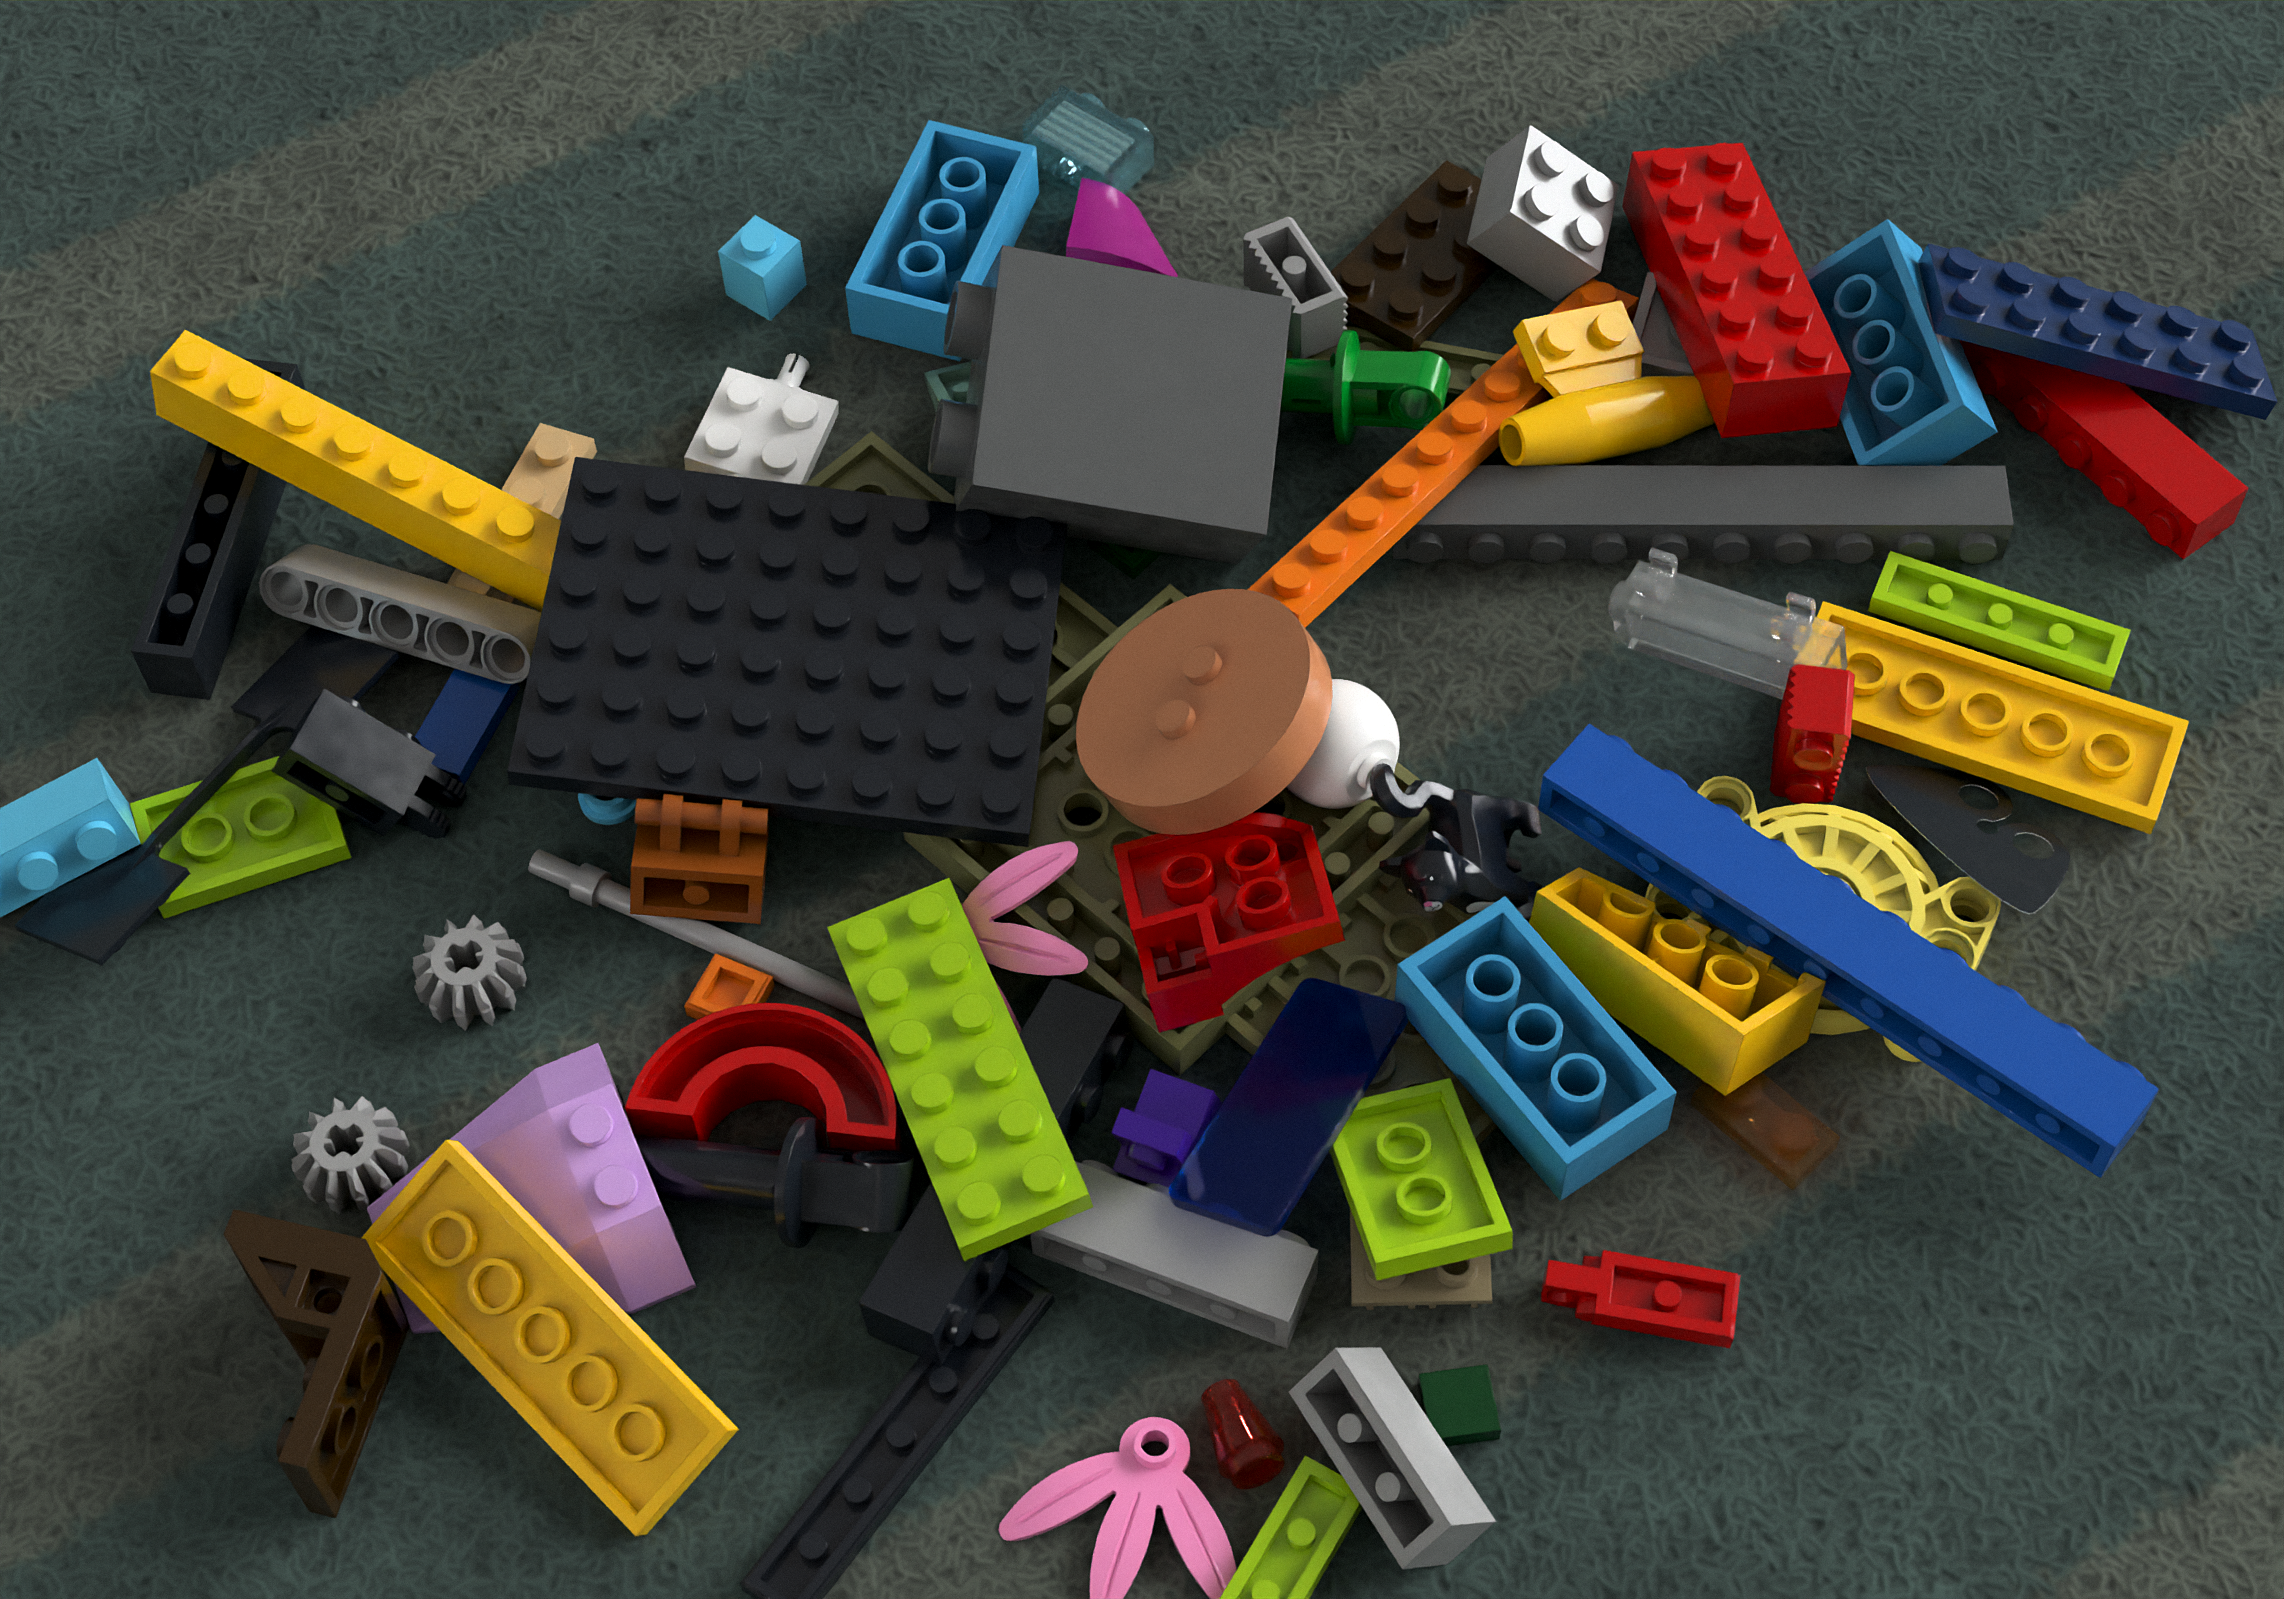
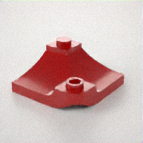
M1253 812L1236 822L1207 832L1184 835L1158 833L1113 846L1130 928L1138 951L1147 996L1159 1033L1223 1016L1222 1005L1255 979L1299 956L1345 941L1319 846L1311 825L1276 814Z

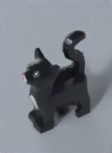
M1384 763L1377 765L1370 777V789L1374 800L1383 811L1397 818L1417 817L1425 807L1429 812L1428 834L1425 836L1424 844L1403 856L1380 861L1379 869L1386 874L1401 878L1407 894L1418 901L1425 911L1439 910L1447 902L1466 914L1479 913L1506 896L1529 923L1536 892L1542 889L1543 886L1535 881H1526L1515 874L1522 871L1520 861L1509 857V844L1515 830H1520L1523 836L1536 838L1542 834L1538 807L1508 796H1487L1470 789L1452 790L1442 784L1415 780L1403 793L1397 785L1390 765Z

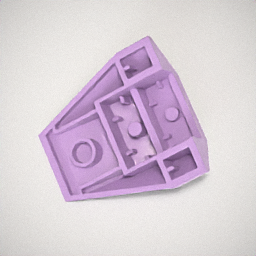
M596 1043L534 1069L449 1140L459 1141L626 1314H633L694 1289L696 1284L622 1107L624 1105L599 1044ZM434 1153L367 1207L372 1224ZM395 1284L412 1332L414 1334L439 1332L440 1330Z

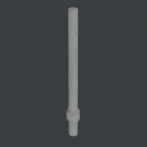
M538 849L530 860L528 867L530 873L568 889L572 899L593 908H597L599 904H602L708 952L716 953L771 975L774 981L865 1021L853 990L846 983L700 919L630 914V888L612 881L611 873L589 863L577 866L541 849Z

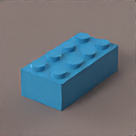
M928 120L845 287L852 334L956 361L961 360V357L944 355L943 351L945 325L953 287L956 281L982 285L1002 245L1015 246L1039 194L1036 146Z
M1888 219L1804 273L1851 371L1840 420L1858 466H1942L1998 431L1960 340L1935 334L1918 261L1923 254L1922 248Z
M1506 896L1398 963L1395 1005L1560 1201L1668 1130L1677 1092Z

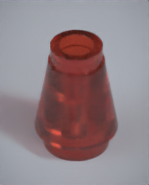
M1225 1379L1209 1386L1203 1392L1201 1402L1205 1408V1415L1220 1475L1230 1479L1233 1486L1238 1489H1252L1275 1478L1285 1464L1282 1456L1284 1450L1283 1440L1247 1393L1242 1390L1237 1380Z

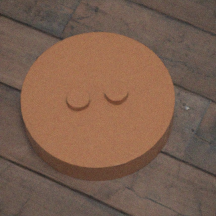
M1221 589L1186 597L1162 608L1139 623L1113 647L1097 668L1084 693L1077 717L1076 744L1080 762L1088 777L1115 809L1127 820L1141 828L1161 834L1184 835L1207 832L1226 826L1253 813L1272 800L1294 780L1313 755L1323 736L1331 711L1333 691L1330 668L1321 649L1299 619L1288 607L1269 595L1245 589Z

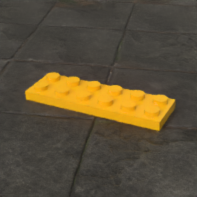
M1825 601L1822 602L1798 664L1850 670L1855 674L1851 734L2148 834L2152 833L2189 724L2188 720Z
M445 1140L361 1237L366 1239L381 1269L635 1536L648 1534L739 1430L459 1141Z

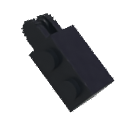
M326 689L322 690L305 711L272 769L273 773L381 836H384L397 821H400L429 838H445L451 828V819L447 818V815L443 814L441 810H436L434 806L415 796V792L419 791L429 798L437 800L439 804L442 803L450 807H462L468 796L466 794L467 787H464L463 783H460L458 779L452 778L450 774L431 764L436 754L422 747L414 735L400 728L388 727L368 715L365 709L354 699L344 695H335Z

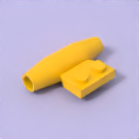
M1622 300L1524 319L1512 331L1534 383H1540L1554 397L1510 416L1501 422L1498 432L1499 446L1503 457L1512 466L1581 465L1662 447L1715 423L1695 376L1641 377L1642 354L1644 350Z

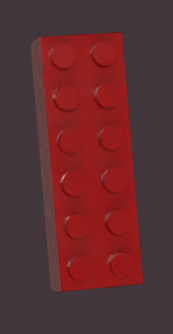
M1717 143L1708 146L1660 148L1658 150L1632 152L1622 207L1650 272L1654 273L1657 282L1656 287L1693 373L1700 384L1702 394L1721 438L1837 427L1851 371L1744 144Z

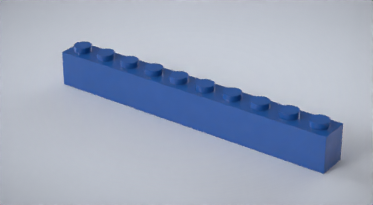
M1588 724L1543 774L1538 805L1539 811L1745 946L1753 947L1774 957L1772 963L1797 980L1803 972H1807L1826 981L1822 993L1823 997L2099 1178L2102 1177L2143 1122L2159 1088L2146 1081L2143 1074L2134 1066L2110 1058L2087 1043L2084 1037L2073 1027L2064 1023H2056L2032 1008L2012 988L1993 983L1970 968L1966 961L1956 952L1947 948H1939L1915 933L1898 915L1876 908L1856 895L1852 888L1842 879L1833 875L1823 874L1798 858L1795 851L1784 842L1776 839L1770 840L1745 824L1740 816L1731 808L1722 804H1714L1689 788L1687 783L1678 774L1667 769H1660L1636 754L1632 747L1620 737L1607 735L1593 725Z

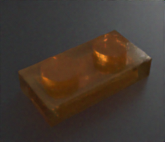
M1762 1072L1726 1096L1707 1083L1702 1084L1692 1095L1691 1106L1791 1190H1794L1838 1146L1840 1136Z

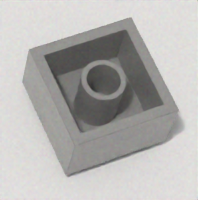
M1529 125L1487 157L1467 245L1552 301L1558 302L1601 272L1619 185L1566 150L1559 143Z

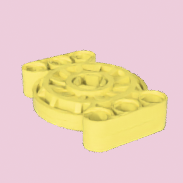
M1730 776L1713 777L1705 781L1698 789L1697 793L1714 804H1722L1731 808L1740 816L1745 824L1770 840L1776 839L1790 846L1798 858L1823 874L1833 875L1842 879L1852 888L1856 895L1876 908L1898 915L1909 925L1912 931L1937 947L1947 948L1956 952L1966 961L1970 968L1976 971L1999 916L2001 902L1998 897L1978 884L1970 876L1959 877L1939 887L1936 876L1919 851L1897 831L1867 814L1836 805L1807 803L1771 808L1758 814L1753 792L1747 784ZM1651 883L1649 884L1645 898L1655 902V914L1661 916V913H1672L1685 921L1690 918L1712 928L1710 940L1741 954L1747 949V946ZM1956 915L1968 916L1975 922L1963 921L1956 917ZM1773 963L1771 964V968L1792 977ZM1821 996L1810 1033L1837 1035L1866 1030L1870 1027ZM1883 1036L1885 1045L1891 1053L1900 1059L1910 1062L1921 1061Z

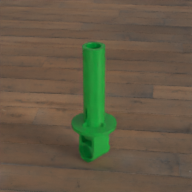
M1344 330L1339 339L1336 355L1333 352L1330 360L1286 358L1280 412L1333 414L1335 436L1337 442L1341 445L1352 444L1357 426L1399 427L1422 430L1443 411L1451 380V370L1448 363L1441 356L1429 351L1361 350L1357 332Z

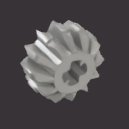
M473 914L466 927L458 929L455 924L446 919L444 927L446 935L442 938L424 935L423 947L426 953L413 957L412 969L417 978L414 988L419 1001L424 1003L425 1006H429L433 1017L439 1020L440 1023L454 1017L457 1025L466 1031L474 1016L481 1015L485 1022L493 1026L495 1019L493 1009L498 1006L515 1010L517 1000L514 991L526 988L527 977L522 966L524 955L519 943H515L514 939H509L506 929L499 922L484 928L482 921Z
M361 1096L350 1110H346L344 1103L334 1098L331 1107L332 1113L328 1116L323 1117L309 1111L308 1123L312 1131L293 1134V1146L298 1155L292 1158V1170L297 1180L304 1183L303 1189L307 1197L316 1204L326 1200L329 1208L340 1215L351 1199H354L358 1209L368 1213L367 1207L370 1206L369 1195L377 1192L382 1196L393 1187L389 1179L402 1178L407 1175L408 1164L403 1155L409 1152V1141L405 1132L397 1127L398 1123L394 1114L386 1107L375 1111L372 1103Z

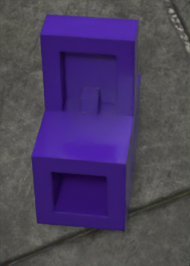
M1150 1069L1135 1111L1133 1112L1121 1107L1111 1132L1122 1144L1113 1170L1146 1183L1163 1185L1177 1194L1186 1187L1196 1169L1222 1102L1213 1090Z

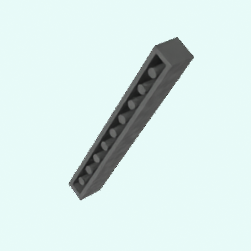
M1478 465L1393 545V559H1411L1418 563H1430L1438 559H1472L1478 563H1492L1499 559H1533L1539 563H1553L1561 559H1594L1600 563H1615L1622 559H1655L1658 562L1668 564L1676 563L1683 559H1716L1727 564L1738 563L1745 559H1777L1788 564L1803 562L1806 559H1839L1844 563L1856 564L1868 559H1887L1889 552L1893 551L1923 562L1930 559L1963 560L1970 564H1980L1990 560H2003L2014 523L2005 466Z

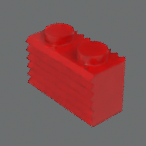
M1796 664L1790 668L1773 736L1775 739L1769 790L1775 796L1786 797L1789 801L1796 804H1815L1819 801L1829 803L1833 801L1837 781H1839V774H1841V768L1843 767V761L1845 760V754L1851 739L1855 674L1850 670Z

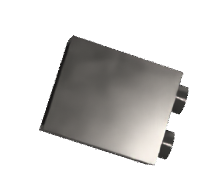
M1002 245L982 285L956 281L953 287L945 325L943 351L944 355L972 359L967 401L964 403L947 399L940 400L932 429L928 471L929 473L957 477L954 495L956 511L978 509L989 515L1021 519L1031 516L1042 517L1048 522L1067 524L1066 536L1222 563L1238 564L1267 535L1292 298Z

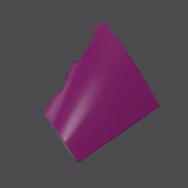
M1081 178L1066 245V257L1178 277L1138 207L1116 188L1103 182Z

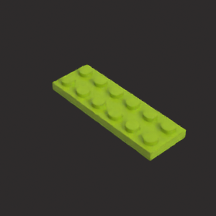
M950 878L827 927L963 1260H969L1093 1208L1087 1187Z

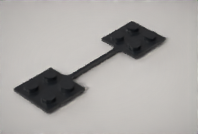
M311 625L231 706L234 713L262 723L255 727L151 833L143 845L136 846L46 893L14 925L16 929L102 966L114 953L124 946L126 940L158 907L169 899L171 893L191 874L187 868L160 858L159 853L162 847L270 737L280 732L293 733L305 711L323 689L335 695H344L358 701L399 658L397 652Z

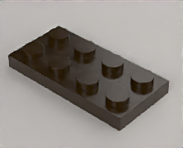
M1446 160L1330 272L1348 297L1346 301L1348 305L1346 312L1348 315L1345 317L1347 320L1404 352H1415L1499 267L1498 264L1467 245L1482 179Z

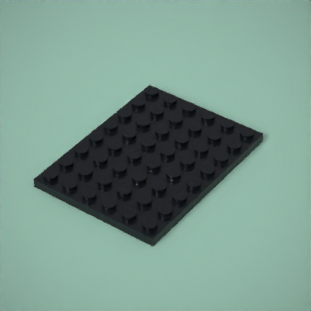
M575 457L507 771L509 785L637 800V798L663 800L664 794L684 795V802L722 805L723 799L741 800L745 807L769 808L768 816L1028 847L1067 524L1048 522L1042 517L1035 516L1021 519L989 515L978 509L956 511L955 503Z

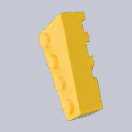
M1580 867L1536 892L1529 924L1604 1010L1723 1095H1728L1808 1041L1826 981L1807 972H1803L1799 979L1796 980L1771 968L1774 957L1750 946L1747 947L1743 954L1709 939L1712 928L1690 918L1686 921L1665 919L1654 913L1655 902Z

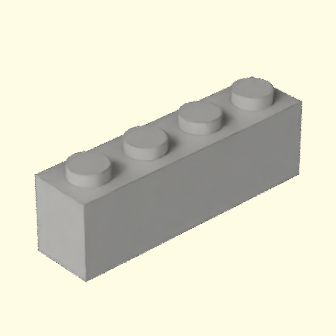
M1084 1160L1082 1163L1075 1161L1090 1194L1093 1208L1031 1233L1033 1254L1286 1349L1288 1348L1317 1279L1319 1250L1310 1247L1303 1238L1292 1232L1274 1230L1271 1233L1246 1224L1238 1214L1229 1209L1218 1206L1205 1209L1183 1201L1176 1192L1163 1185L1147 1183L1145 1186L1118 1177L1113 1169L1100 1162Z

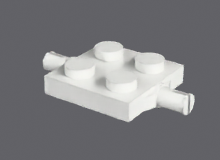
M788 354L775 380L765 379L727 367L684 456L685 470L804 485L808 482L839 414V401L799 388L810 366L807 359L799 355L796 362V354Z

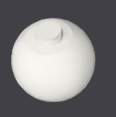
M1332 679V705L1323 736L1304 768L1286 787L1295 796L1309 804L1328 809H1341L1358 805L1373 797L1370 789V777L1376 766L1382 763L1390 765L1394 773L1400 743L1398 727L1394 716L1377 694L1356 682Z

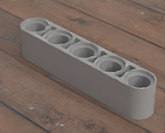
M312 544L298 547L266 568L261 574L259 581L260 594L265 604L272 611L282 616L501 683L515 684L528 677L541 613L536 610Z

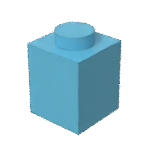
M756 215L718 251L726 295L769 321L807 285L800 240Z

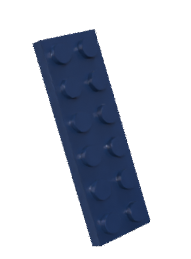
M1928 243L1918 261L1935 334L2263 420L2267 419L2277 403L2253 331L2239 322L2233 320L2220 322L2195 315L2190 310L2181 306L2164 307L2142 301L2137 296L2125 291L2112 293L2087 286L2082 281L2072 277L2056 278L2037 273L2025 265L2016 262L2004 264L1978 257L1973 252L1960 247L1948 249Z

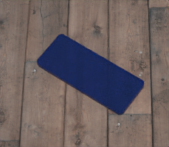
M1308 978L1303 980L1296 988L1171 1183L1169 1195L1173 1205L1260 1236L1270 1237L1276 1235L1283 1227L1406 1027L1408 1016L1405 1006L1399 1002L1321 979Z

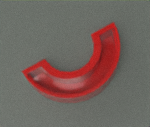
M753 1003L734 1006L709 1014L684 1027L658 1048L646 1062L634 1082L625 1106L633 1134L707 1142L712 1130L730 1112L756 1101L783 1100L805 1107L819 1118L827 1128L829 1145L832 1148L862 1151L895 1150L902 1152V1139L893 1089L889 1077L874 1051L859 1035L838 1020L819 1011L791 1004Z

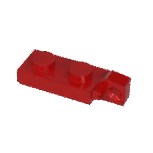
M1603 1250L1601 1256H1583L1582 1265L1548 1260L1543 1276L1541 1302L1576 1308L1575 1318L1587 1322L1592 1321L1591 1324L1730 1349L1734 1340L1741 1275L1733 1272Z

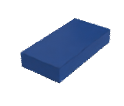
M454 669L415 736L422 747L436 754L431 764L465 785L519 691L518 683H501Z

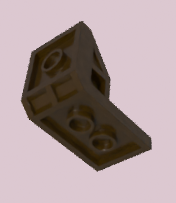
M234 1209L223 1235L255 1291L306 1367L303 1376V1391L305 1394L295 1417L286 1419L279 1433L276 1447L278 1463L309 1512L336 1518L410 1325L366 1239Z

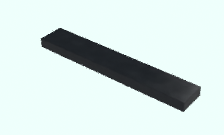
M1008 1263L998 1285L994 1289L984 1287L973 1306L976 1309L975 1322L966 1341L961 1346L953 1345L942 1366L933 1363V1360L925 1356H920L740 1582L742 1590L754 1599H824L1055 1302L1054 1293Z

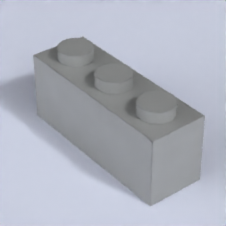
M1381 1347L1335 1348L1289 1391V1394L1402 1569L1447 1565L1496 1522Z

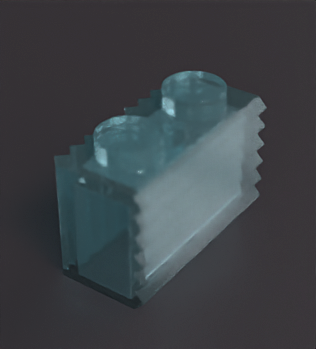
M1060 84L1058 91H1053L1051 97L1046 98L1043 105L1039 104L1037 111H1032L1030 118H1025L1022 124L1023 143L1036 146L1037 166H1042L1047 172L1051 171L1054 176L1060 177L1064 182H1069L1073 187L1079 188L1081 178H1087L1103 182L1126 194L1154 166V135L1149 132L1148 128L1136 118L1129 117L1124 119L1106 109L1103 103L1091 93L1079 94Z

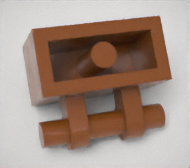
M664 794L663 800L637 798L635 808L637 831L631 862L630 914L761 924L767 871L769 808L743 806V801L723 799L722 805L684 802V795Z

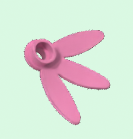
M1065 841L1037 847L1008 860L982 880L969 894L964 903H961L987 963L1014 972L1046 976L1077 974L1087 968V956L1079 949L1056 936L1028 926L994 922L996 918L1030 900L1074 865L1078 856V847L1075 843ZM998 986L1017 1032L1020 1034L1022 1029L1005 995Z
M1148 1417L1133 1423L1121 1438L1119 1452L1103 1453L1089 1457L1052 1473L1024 1494L999 1524V1533L1004 1540L1020 1541L1028 1539L1079 1517L1112 1494H1116L1103 1519L1095 1544L1090 1570V1599H1123L1147 1552L1153 1531L1156 1509L1158 1508L1162 1510L1168 1531L1179 1555L1198 1585L1210 1599H1220L1237 1570L1232 1548L1218 1516L1196 1484L1183 1473L1190 1460L1188 1437L1179 1425L1161 1417ZM1157 1441L1164 1443L1168 1449L1160 1456H1150L1143 1451L1142 1447L1147 1442Z

